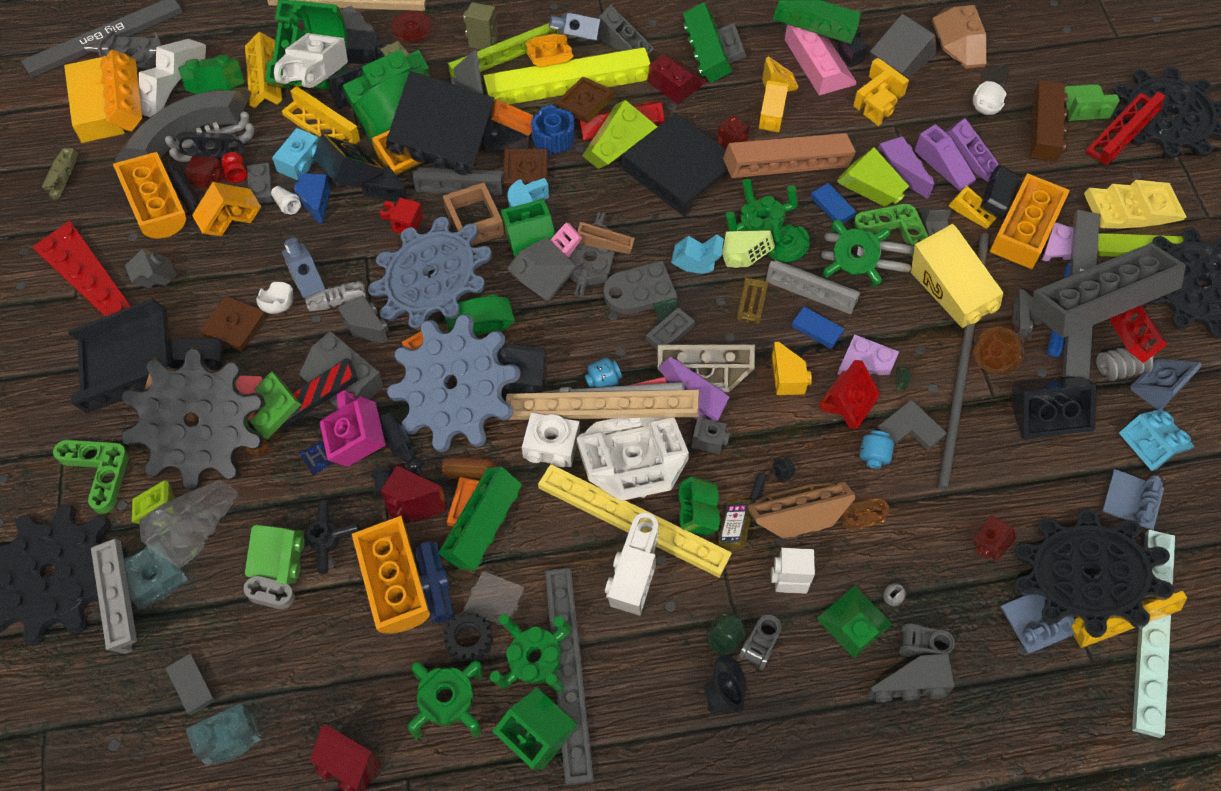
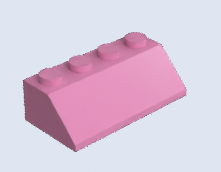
M787 24L784 40L818 95L856 85V80L827 36Z

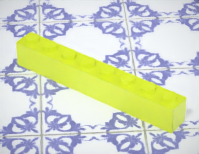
M644 47L574 59L565 63L543 67L533 66L483 75L486 95L494 97V101L497 99L510 105L562 96L582 77L605 87L647 81L649 78L650 61Z

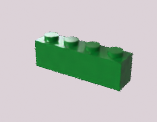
M778 0L773 20L851 44L858 29L861 12L822 0Z
M703 2L683 13L686 21L683 25L686 32L690 34L688 40L692 48H695L693 55L696 61L700 62L698 69L702 77L706 76L710 83L733 72L713 15L706 3Z
M503 467L487 468L438 553L459 570L475 571L481 564L482 556L487 547L493 542L498 527L506 519L509 507L517 499L518 491L522 484Z

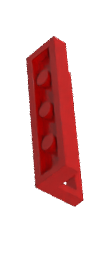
M1157 92L1150 98L1140 93L1086 149V154L1108 166L1162 109L1165 95ZM1140 102L1145 103L1143 108L1137 111V105ZM1133 117L1126 125L1123 124L1124 118ZM1120 131L1113 139H1110L1109 134L1111 132ZM1098 146H1105L1102 149V154L1095 151Z
M655 100L632 105L655 125H661L664 122L662 102ZM612 109L599 112L589 123L576 118V123L580 125L582 140L595 137Z
M1142 305L1109 318L1127 350L1142 363H1145L1168 345ZM1138 314L1136 321L1130 322L1132 315ZM1147 326L1144 334L1138 335L1140 328ZM1149 340H1157V342H1155L1152 346L1146 349Z

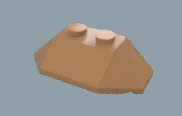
M975 5L944 8L932 18V23L943 51L953 59L961 62V65L965 68L986 66V32Z
M838 482L837 484H810L765 495L756 500L755 503L748 505V510L757 524L784 539L832 527L855 500V494L845 482Z

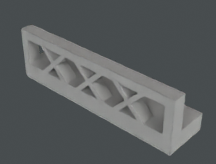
M777 260L771 261L768 268L767 283L848 314H852L861 293Z
M112 539L92 547L91 553L106 650L126 654L133 651L132 644L137 642L121 541Z

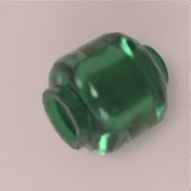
M720 614L707 630L706 636L712 650L719 654H732L745 639L747 631L738 616Z

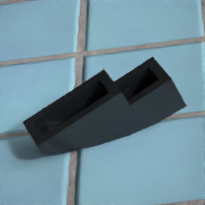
M859 28L851 44L834 39L839 53L850 68L864 62L867 46L860 40L862 31Z

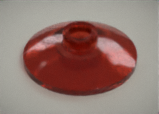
M406 11L393 19L391 30L393 35L400 40L417 41L429 34L431 21L422 12Z

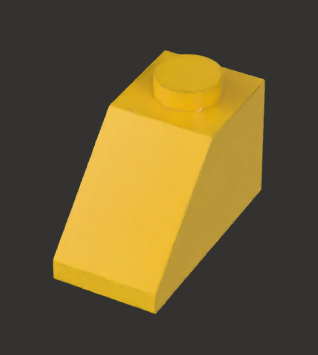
M767 81L759 129L774 132L780 131L789 84Z
M774 342L771 355L776 395L805 394L807 386L811 385L812 379L811 371H807L806 361L780 342Z

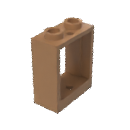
M485 183L472 185L443 196L445 211L455 232L463 228L455 209L484 200L491 218L473 223L478 229V235L471 246L504 235L503 221Z

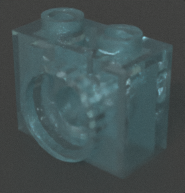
M162 539L147 545L143 551L135 556L124 559L129 595L133 603L140 610L157 600L168 597L174 589L189 581L170 548ZM157 573L153 579L148 580L152 574Z
M241 703L186 728L194 755L206 765L235 759L248 751L252 744L261 740L252 714Z

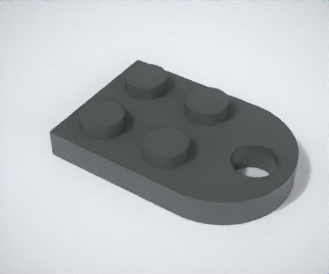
M663 261L615 273L607 279L604 285L605 303L610 309L621 314H632L677 302V294ZM617 292L622 296L620 298H612L610 294Z

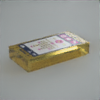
M751 500L728 501L718 541L719 547L725 550H744L752 516L748 510V505L753 503Z

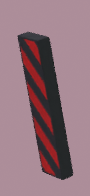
M345 358L292 392L301 405L278 430L288 426L357 382L359 379L352 361Z

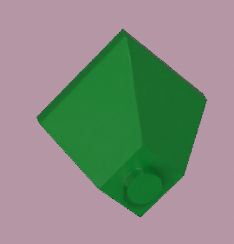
M856 586L852 587L817 617V620L854 659L893 625Z

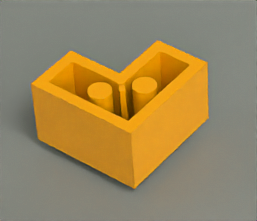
M212 182L192 216L202 234L222 236L232 220L251 223L259 212L261 205L251 189Z

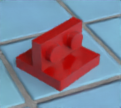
M854 360L847 371H842L819 404L822 412L842 415L848 427L852 429H858L881 395L862 360Z

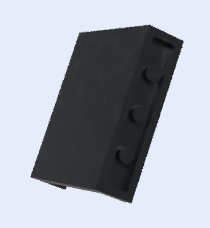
M409 71L386 139V149L395 155L403 154L409 156L417 162L425 161L432 163L440 169L448 168L454 170L459 175L472 174L488 118L493 108L494 97Z
M677 113L673 114L622 154V169L684 217L690 213L693 201L729 173L723 160L726 149Z
M154 298L68 331V334L78 341L80 392L71 395V404L85 413L121 401L122 393L127 388L133 387L145 390L149 376L146 364L150 358L160 357L172 368L167 309Z

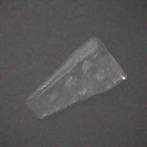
M219 479L158 506L139 520L141 541L180 569L202 551L205 541L209 535L214 533L217 523L221 517L225 516L237 498L238 492Z

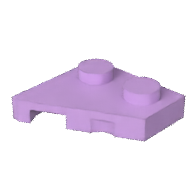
M1055 222L1042 260L1050 261L1051 257H1063V260L1071 259L1072 227Z
M854 335L837 374L840 375L842 371H847L854 360H862L869 374L890 375L899 352Z

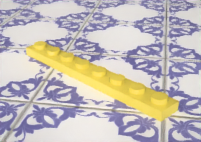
M551 464L538 484L539 489L628 533L634 518L638 514L650 513L625 500L620 501L617 498H613L603 489ZM654 515L658 521L659 532L656 547L710 574L721 577L732 552L689 531L682 530V528ZM642 519L638 524L642 522H652L648 519ZM643 528L640 531L643 533H648L651 531V529Z

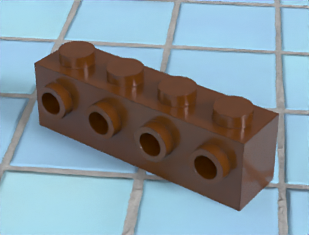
M1039 80L1033 94L1031 158L1057 161L1060 153L1065 151L1066 140H1064L1067 125L1064 124L1067 109L1064 106L1068 96L1065 93V84Z

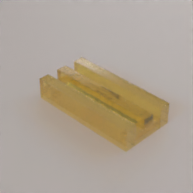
M751 278L745 279L737 320L741 321L743 318L746 319V322L754 320L755 324H760L768 282ZM753 285L748 313L743 310L748 287ZM762 287L757 315L752 314L757 289Z

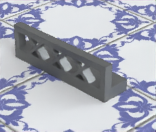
M418 168V171H414L413 175L416 192L451 193L472 185L485 183L490 195H503L504 171L473 170L472 174L459 175L451 169Z

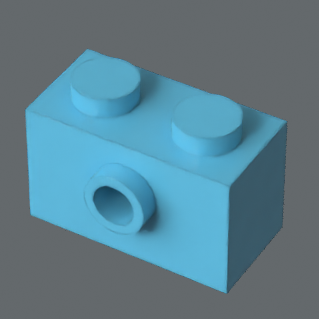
M296 128L272 157L277 172L299 181L300 174L307 173L315 161L313 155L317 148L319 137Z

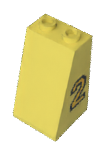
M954 224L915 244L911 273L962 328L968 324H975L984 315L994 313L1000 308L1003 291Z

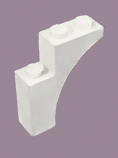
M185 39L156 47V68L139 72V94L142 115L152 117L164 108L171 91L181 79L178 67L185 65V62L190 59H205V44Z

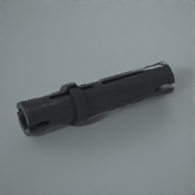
M173 164L176 171L169 165L166 172L172 180L173 188L180 194L192 219H194L192 215L198 207L199 201L190 187V181L183 175L179 165Z

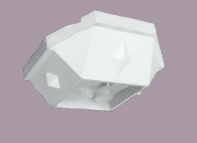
M674 417L608 419L595 422L584 434L582 433L577 437V445L589 481L620 501L637 497L645 498L647 495L672 490L689 459L688 449Z

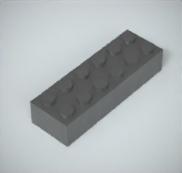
M1150 243L1035 290L1032 314L1064 338L1181 289L1186 265L1153 243Z

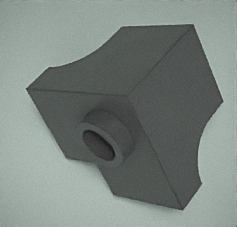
M144 248L125 265L131 282L149 289L156 283L166 286L176 276L169 258Z

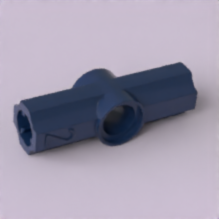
M437 542L421 543L415 548V553L420 568L419 576L427 600L430 619L432 623H444L454 617L448 592L450 587L446 570L442 566Z

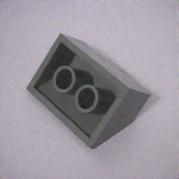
M475 50L454 68L455 77L451 78V82L454 85L483 94L477 50Z
M332 332L327 333L312 346L299 373L300 377L308 383L345 358H348L352 361L359 380L344 389L345 391L354 394L355 399L361 396L370 400L384 387L380 373ZM336 394L328 399V401L338 409Z

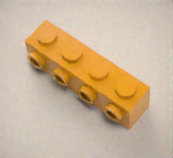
M111 49L107 56L102 57L100 67L102 68L101 82H103L104 86L103 97L105 98L104 112L106 113L107 123L132 132L142 119L136 59Z

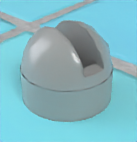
M898 583L888 585L883 592L885 602L891 606H899L906 597L905 589ZM895 589L898 590L899 593L894 598H892L890 594L893 591H895Z

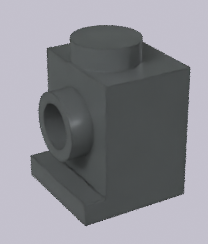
M699 416L694 430L692 448L721 454L722 445L727 446L730 432L726 431L727 424L703 419V416Z

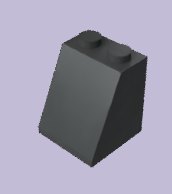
M904 14L896 20L870 51L872 61L876 58L881 59L907 79L937 54L935 35Z

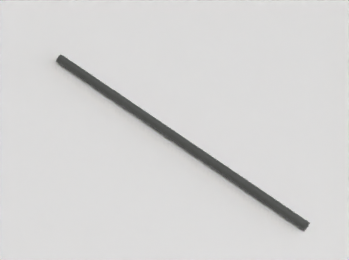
M987 233L981 234L977 257L984 266L990 235ZM968 324L964 330L938 488L941 490H948L975 324Z

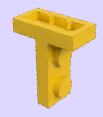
M876 58L872 61L869 77L873 80L857 91L853 106L861 110L866 106L867 100L883 88H886L900 99L906 93L909 80L884 61Z

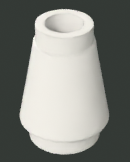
M280 186L272 189L271 196L283 213L295 214L298 212L301 203L297 195Z

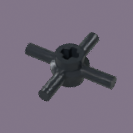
M326 500L318 502V521L313 522L308 527L306 536H304V547L310 545L311 548L318 551L319 574L328 573V552L333 551L338 546L340 537L361 531L359 522L341 527H336L329 522V502Z

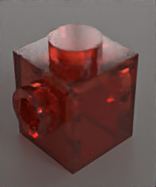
M734 114L727 120H723L718 127L717 142L724 149H727L729 143L747 142L749 139V125Z
M192 156L185 170L191 185L201 188H209L212 182L219 183L224 177V170L221 168L219 160L213 157Z
M991 515L973 538L975 550L985 559L991 557L998 562L1015 541L1016 535L1012 527Z

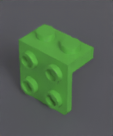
M1099 85L1065 86V93L1068 96L1064 107L1067 109L1069 121L1111 118L1119 103L1117 94L1104 95Z
M254 525L251 529L245 575L247 577L260 576L276 580V583L281 584L297 583L301 570L300 557L305 542L304 531Z

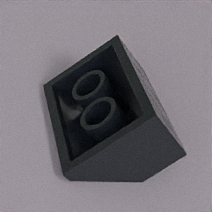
M323 133L313 155V158L319 163L318 166L324 169L326 175L334 180L333 183L341 187H346V185L357 187L382 174L384 171L360 145Z
M504 344L498 351V361L502 365L514 364L518 366L521 374L516 382L506 384L502 388L501 394L542 393L547 378L545 348Z
M1083 377L1012 384V409L1023 439L1095 431V383Z

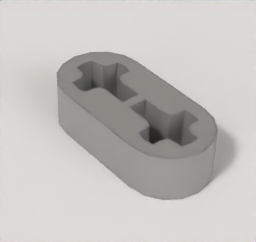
M260 576L251 577L244 584L245 595L250 601L276 609H286L295 600L294 591L289 584L276 583V580ZM260 585L266 591V593L257 591L254 595L252 588H257ZM285 591L287 597H282L280 601L273 595V593L282 594Z

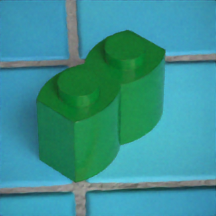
M693 476L680 482L679 501L681 504L680 525L682 530L704 536L718 531L720 516L717 508L719 501L717 485Z

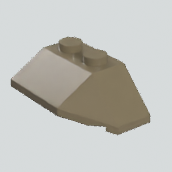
M657 345V369L661 372L659 365L667 358L672 357L681 361L692 372L700 374L711 385L719 387L723 392H730L754 370L755 345Z

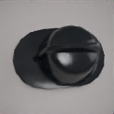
M722 654L717 658L714 674L704 685L705 696L708 700V711L711 714L717 712L728 713L730 711L741 713L744 710L745 677L740 665L729 655Z

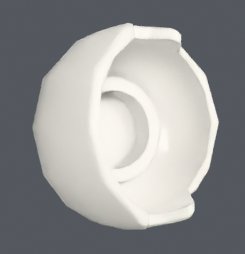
M985 81L976 89L973 95V105L978 112L984 115H995L1005 105L1006 92L999 84Z
M272 282L268 290L264 291L261 288L256 298L257 305L262 311L269 314H280L287 311L293 304V289L291 285L284 282Z

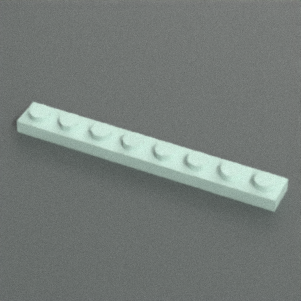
M1148 530L1145 533L1144 548L1159 546L1167 549L1170 554L1167 563L1152 569L1153 575L1173 585L1175 536ZM1171 614L1149 622L1145 627L1139 628L1132 731L1158 738L1165 735Z

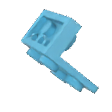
M1161 409L1140 414L1119 432L1151 471L1157 470L1175 454L1191 450L1194 447L1190 436L1174 424V419L1168 412Z

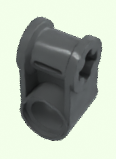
M772 615L762 616L758 620L751 636L746 640L738 658L741 660L745 658L753 662L763 671L781 631L779 619ZM770 626L775 633L766 635L762 632L761 627Z
M904 624L901 626L903 644L899 648V654L904 657L918 658L924 655L948 654L949 656L954 648V638L947 631L926 628L916 624ZM934 642L942 643L946 650L937 649Z

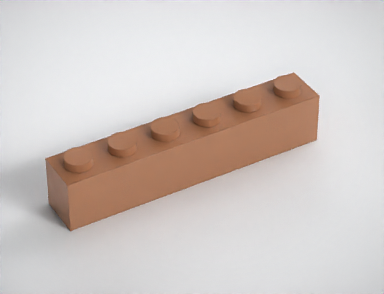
M847 133L729 143L723 160L731 178L849 167L856 151Z

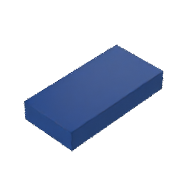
M829 183L811 192L810 198L833 221L838 219L843 224L855 217L856 211Z
M806 307L802 308L791 325L794 329L830 349L834 347L844 332V328Z

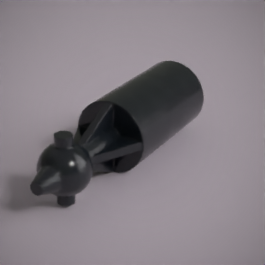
M386 413L380 416L384 440L393 455L407 462V467H404L405 470L422 476L421 469L424 461L414 459L413 443L394 414Z

